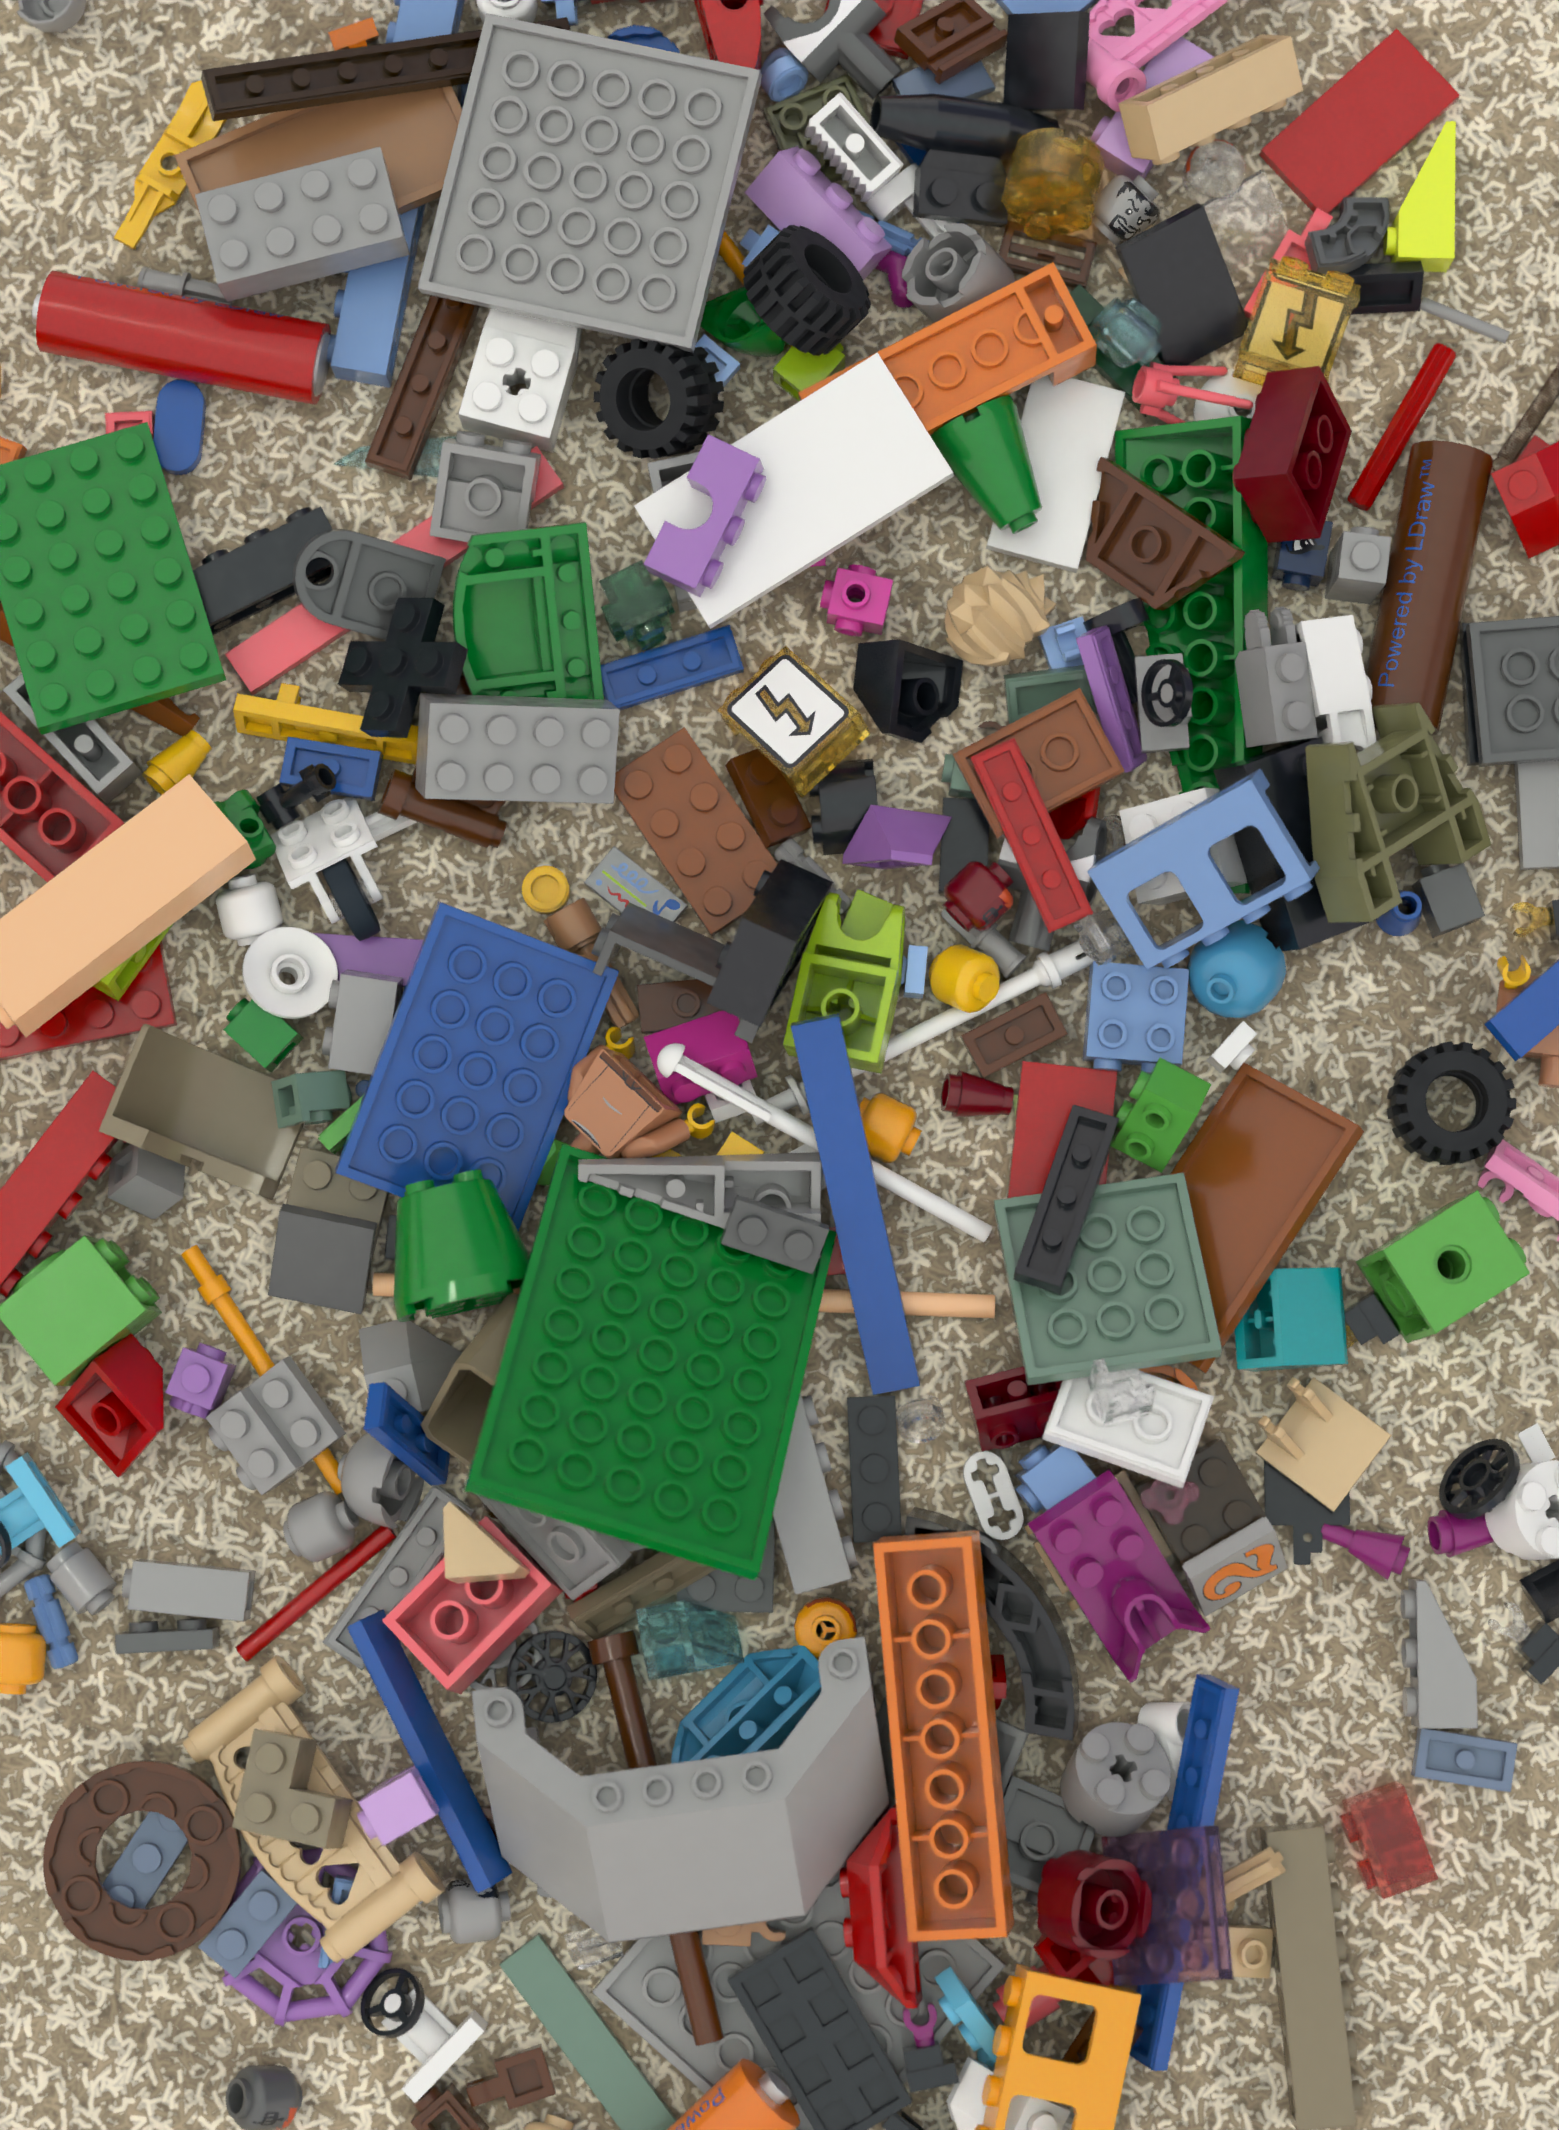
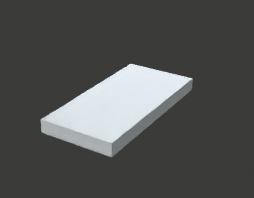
M1048 375L1031 383L1021 418V425L1042 509L1035 514L1038 519L1037 523L1016 534L1012 533L1010 527L1000 530L993 522L986 549L1077 573L1091 522L1093 500L1096 501L1101 484L1102 473L1097 472V463L1101 457L1108 458L1125 396L1124 391L1075 378H1070L1053 386Z

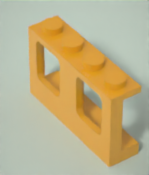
M1016 1964L1014 1976H1008L1003 1992V2003L1008 2006L1004 2025L997 2026L993 2038L992 2050L993 2054L997 2055L993 2075H987L983 2086L982 2103L987 2105L983 2125L978 2124L975 2130H1004L1010 2101L1016 2095L1071 2105L1074 2109L1071 2130H1114L1141 1995L1129 1987L1110 1984V1986L1035 1971L1026 1965ZM1045 1995L1094 2007L1095 2018L1087 2056L1083 2062L1072 2063L1029 2054L1023 2050L1022 2044L1031 2001L1035 1996Z

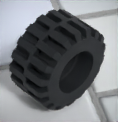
M789 225L787 228L784 227L750 262L743 272L745 275L743 284L747 290L746 294L760 318L782 340L804 353L809 352L815 356L828 354L867 316L868 310L871 308L868 289L853 263L832 242L816 231L813 232L804 226Z
M640 339L631 340L630 343H623L616 347V354L608 355L603 361V365L607 370L598 372L595 382L601 385L600 391L594 392V402H600L601 411L596 412L599 422H606L608 427L604 433L608 439H618L617 448L623 452L633 451V457L641 459L647 457L654 459L694 450L697 445H702L708 435L707 432L716 430L720 421L714 417L715 413L723 412L724 401L718 400V392H723L724 387L723 381L716 382L714 374L719 369L715 362H706L705 359L709 353L703 347H695L693 353L683 351L671 345H666L665 347L655 341L648 340L647 343ZM655 372L664 380L670 394V408L664 421L654 413L648 398L649 382Z
M1452 1041L1440 1043L1411 1057L1393 1077L1395 1083L1393 1087L1389 1088L1387 1099H1391V1107L1387 1109L1388 1119L1393 1118L1396 1126L1392 1131L1396 1138L1401 1136L1406 1142L1403 1147L1410 1153H1419L1421 1160L1429 1163L1437 1161L1439 1165L1461 1164L1487 1154L1492 1147L1499 1145L1505 1138L1503 1136L1505 1130L1511 1128L1514 1119L1510 1117V1113L1516 1109V1098L1510 1097V1090L1515 1088L1512 1078L1505 1079L1502 1071L1506 1069L1500 1060L1494 1063L1489 1058L1492 1053L1484 1048L1475 1050L1472 1048L1473 1044L1466 1042L1452 1044ZM1452 1076L1466 1083L1473 1092L1476 1101V1113L1472 1123L1461 1131L1452 1132L1441 1128L1432 1120L1427 1111V1090L1430 1084L1439 1077Z

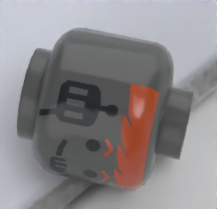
M249 2065L241 2069L229 2083L226 2091V2108L228 2114L234 2118V2121L241 2129L282 2130L290 2125L296 2112L301 2107L303 2099L302 2089L297 2083L294 2074L285 2066Z

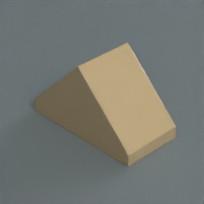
M450 1501L444 1506L443 1529L446 1579L455 1583L523 1579L529 1574L530 1570L460 1506Z

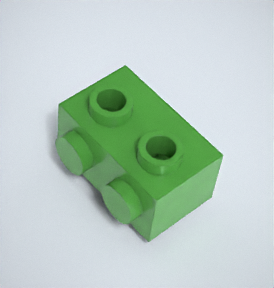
M1159 1057L1150 1074L1141 1070L1128 1095L1135 1099L1133 1103L1124 1099L1115 1117L1119 1118V1130L1111 1147L1162 1173L1197 1117L1211 1084Z

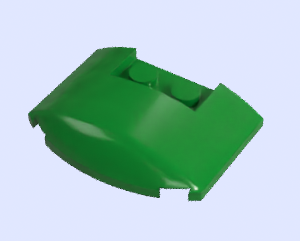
M586 522L471 535L467 544L469 548L457 573L453 597L455 642L468 649L462 673L471 694L604 700Z

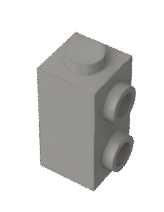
M1353 527L1350 529V532L1343 531L1329 555L1324 599L1372 604L1386 584L1391 537L1379 536V530L1370 527Z

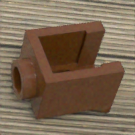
M452 2082L442 2091L436 2085L433 2086L414 2103V2107L418 2112L413 2116L411 2124L416 2130H437L431 2121L445 2109L461 2126L458 2130L489 2129V2126L471 2107Z

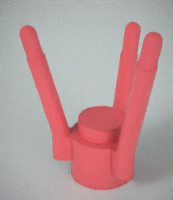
M1151 362L1149 367L1143 365L1139 369L1132 390L1133 402L1141 404V414L1154 416L1167 424L1185 422L1163 409L1165 406L1172 407L1178 396L1247 410L1253 407V402L1250 400L1180 385L1179 379L1173 378V376H1224L1227 374V368L1223 366L1164 365Z

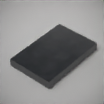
M1196 203L1115 247L1159 360L1164 365L1187 366L1250 332V326L1205 208L1201 204Z

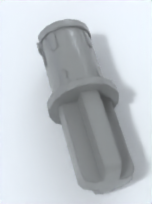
M143 267L140 271L137 287L232 305V301H226L218 284L192 279L191 273L184 272L180 276L153 270L149 267Z
M945 909L942 910V918L971 944L970 948L991 956L1006 979L1026 959V955L1019 952L996 930L997 923L987 931H978L973 928L967 932Z

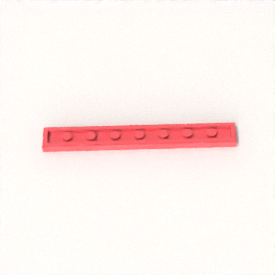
M537 446L531 449L532 453L541 454L535 500L532 502L531 509L564 488L562 481ZM432 516L393 541L396 544L445 558L446 561L443 568L466 554L469 548L467 546L468 542L430 536ZM300 603L225 653V655L251 694L255 695L350 630L319 620L310 614Z

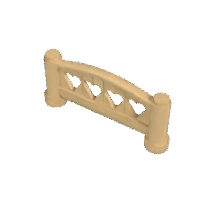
M275 1655L260 1667L261 1675L190 1730L188 1732L189 1737L183 1741L186 1751L194 1761L201 1764L208 1760L213 1764L219 1786L233 1819L245 1771L237 1763V1754L242 1748L250 1747L254 1729L271 1730L313 1739L290 1706L306 1693L305 1687L291 1666L278 1655ZM317 1745L307 1789L353 1799L342 1849L323 1848L320 1859L315 1864H308L302 1855L303 1848L296 1847L292 1841L244 1830L239 1831L256 1858L275 1882L297 1904L326 1928L325 1935L319 1940L320 1944L329 1958L338 1963L342 1959L348 1960L421 1901L429 1904L443 1893L445 1888L434 1868L421 1854L413 1852L400 1863L387 1844L382 1846L378 1837L371 1840L367 1836L357 1816V1813L362 1811L361 1806ZM359 1863L360 1865L347 1900L340 1905L334 1903L330 1897L331 1888L322 1886L319 1881L320 1870L328 1865Z

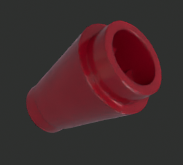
M961 1070L958 1071L957 1075L947 1073L941 1092V1110L951 1112L953 1117L1009 1115L1013 1105V1087H1007Z

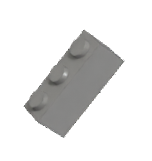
M21 673L3 691L37 727ZM95 719L43 734L107 804L143 773Z

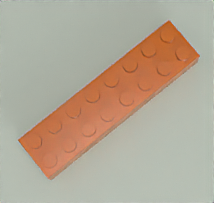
M979 1530L882 1537L873 1543L908 1942L1007 1937L1014 1926V1913Z

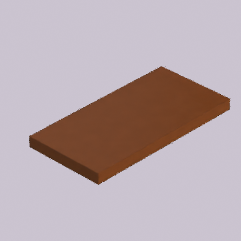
M1246 1063L1242 1064L1170 1173L1184 1172L1222 1348L1364 1133L1358 1124ZM1216 1358L1189 1361L1187 1363L1206 1374Z

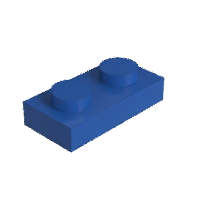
M288 737L279 783L285 787H292L302 781L299 774L301 770L311 764L314 766L324 764L332 770L336 778V786L330 791L331 794L375 801L383 754L380 751Z

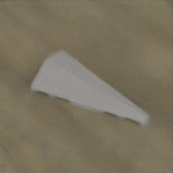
M819 1152L580 1159L578 1161L579 1181L585 1183L590 1181L617 1190L621 1195L630 1198L635 1196L659 1204L661 1208L721 1228H725L736 1195L821 1222V1160Z

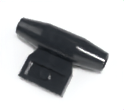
M941 94L877 96L874 100L870 117V126L880 137L927 151L915 170L913 217L1000 228L1005 226L1008 222L1010 177L1007 176L1001 160L1052 157L1056 152L1059 142V123L1056 119L995 101Z

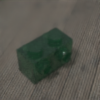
M642 560L599 581L607 603L601 606V609L616 642L625 639L630 650L640 646L641 650L645 651L661 644L667 639L665 633L672 630L669 616L675 613L672 606L673 601L663 580L658 578L652 581Z

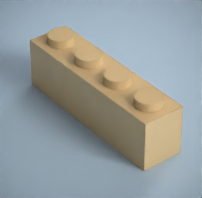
M1261 34L1118 103L1132 158L1152 160L1154 165L1170 163L1180 157L1179 151L1187 147H1199L1209 144L1216 139L1215 134L1224 129H1236L1248 125L1252 121L1251 116L1258 112H1269L1284 107L1287 104V98L1303 91L1292 37Z

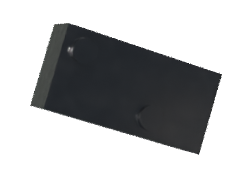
M1322 737L1291 742L1214 770L1221 791L1261 769L1270 784L1265 791L1266 795L1307 863L1313 862L1305 747L1312 744H1324ZM1247 826L1233 834L1251 895L1285 877L1284 871L1256 827ZM1314 877L1310 881L1313 887L1309 891L1287 902L1284 895L1270 902L1268 905L1271 910L1259 918L1261 928L1269 933L1266 938L1272 942L1275 949L1279 946L1282 951L1300 950L1370 922L1328 923Z
M783 859L779 861L773 872L764 870L753 894L755 899L743 915L732 942L727 941L716 965L720 972L707 1003L761 1027L799 964L820 909L833 882Z

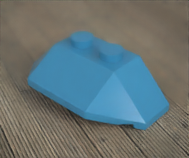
M801 1645L792 1646L789 1649L749 1653L680 1721L672 1751L671 1764L779 1749L822 1693L818 1667L819 1660L805 1646Z

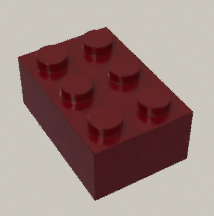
M1320 366L1267 372L1261 393H1258L1256 396L1255 412L1250 428L1245 431L1244 446L1239 462L1233 469L1234 487L1237 492L1242 494L1250 509L1253 522L1258 524L1267 543L1320 538L1352 430Z

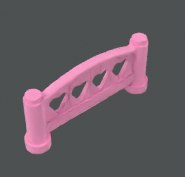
M1100 0L1089 12L1086 81L1097 89V95L1103 103L1112 110L1120 112L1118 103L1146 89V76L1139 68L1207 18L1209 14H1212L1228 0H1171L1172 5L1167 9L1138 7L1144 0ZM1126 15L1134 16L1135 33L1132 36L1101 35L1105 29L1114 27L1121 17Z

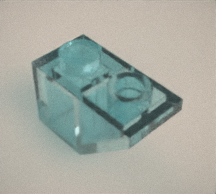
M684 1600L636 1609L649 1681L744 1662L736 1617Z

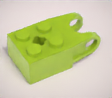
M829 892L820 909L806 950L802 955L783 1046L788 1056L797 1057L791 1023L832 1015L834 1010L841 1011V1005H849L852 1016L849 1019L846 1018L845 1021H841L851 1068L882 1074L902 980L905 906L893 904L882 929L874 937L866 940H855L846 936L841 931L840 894Z

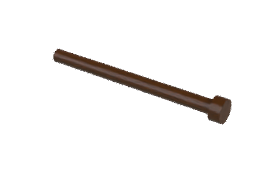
M626 1631L588 1641L593 1666L603 1664L628 1770L657 1766L631 1656L640 1654L635 1631ZM698 1931L669 1935L695 2045H704L724 2039Z

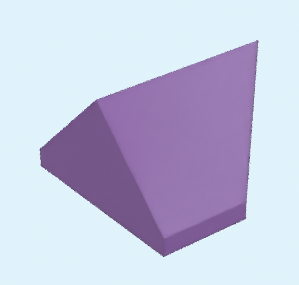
M870 805L843 854L842 864L876 869L932 865L933 854L952 817Z

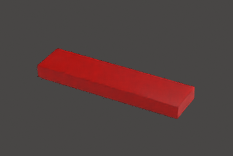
M1015 738L970 757L1048 933L1093 914Z

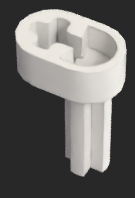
M916 163L901 171L866 203V206L878 221L887 222L905 206L913 215L915 170L918 168ZM915 217L932 239L947 231L944 225L955 223Z

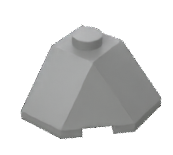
M394 1320L359 1329L367 1390L369 1391V1384L385 1382L420 1413L428 1411L452 1366L463 1352L427 1332L412 1321L399 1322Z

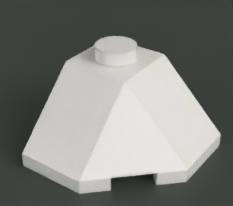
M967 2057L958 2076L959 2083L954 2084L946 2101L951 2119L956 2123L957 2130H975L978 2124L983 2125L987 2106L982 2103L983 2086L987 2075H993L994 2067L971 2057ZM1016 2095L1010 2101L1004 2130H1062L1071 2111L1062 2103Z

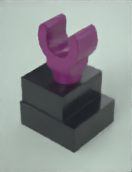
M932 2002L927 2003L929 2018L923 2024H916L911 2020L909 2009L904 2007L902 2011L905 2026L913 2032L916 2044L902 2048L910 2093L959 2083L954 2059H943L939 2041L934 2039L933 2027L937 2021V2012Z

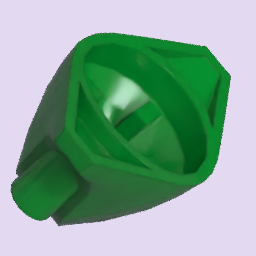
M745 287L706 302L700 327L725 346L742 354L759 357H774L781 354L784 350L786 342L774 333L760 318L749 301Z

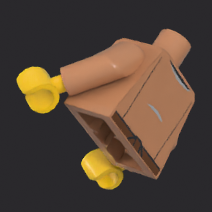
M611 1027L607 1030L605 1046L598 1045L572 1068L567 1096L569 1103L564 1110V1116L580 1133L569 1146L596 1155L602 1153L608 1159L647 1158L664 1153L689 1140L690 1135L697 1139H704L713 1132L715 1119L710 1120L706 1124H697L693 1120L705 1113V1106L703 1104H693L688 1110L686 1120L683 1121L679 1118L683 1112L629 1061L635 1053L634 1037H630L624 1044H616L622 1037L621 1029L618 1027Z

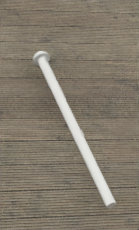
M672 1043L665 1046L659 1052L657 1066L665 1078H668L672 1072H677L690 1079L693 1083L818 1151L812 1126L682 1055L685 1045ZM872 1160L878 1185L981 1242L986 1241L992 1230L991 1225Z

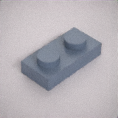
M1418 1728L1411 1775L1511 1792L1518 1744L1450 1731Z
M263 1868L198 1947L236 1978L297 1903Z

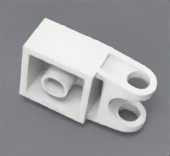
M491 309L482 329L458 414L463 429L503 440L511 439L532 444L531 447L533 448L537 446L541 450L553 453L578 365L577 360L582 328ZM517 383H524L526 388L529 389H520L518 395H512L510 387Z
M1353 615L1299 622L1295 625L1296 640L1306 644L1318 737L1323 738L1324 744L1353 742L1355 749L1360 752L1376 742L1371 704L1372 684L1369 677L1365 675L1361 656L1363 640L1359 630L1355 627Z

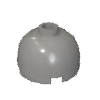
M369 1433L363 1435L350 1448L349 1452L343 1455L338 1466V1479L341 1481V1490L347 1506L360 1518L375 1525L392 1529L398 1528L395 1523L397 1520L407 1522L412 1516L420 1501L425 1480L421 1477L415 1479L416 1473Z

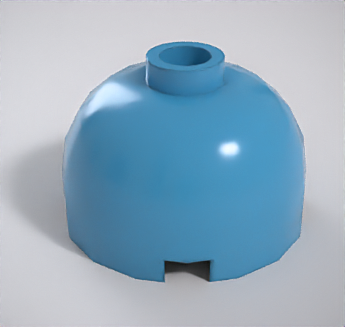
M1238 920L1227 926L1230 933L1209 946H1205L1202 940L1197 942L1192 949L1187 969H1189V986L1197 1001L1209 1012L1225 1018H1246L1260 1012L1280 991L1286 975L1284 954L1279 946L1275 949L1272 942L1266 938L1269 933L1260 926L1252 923L1246 924L1244 920Z

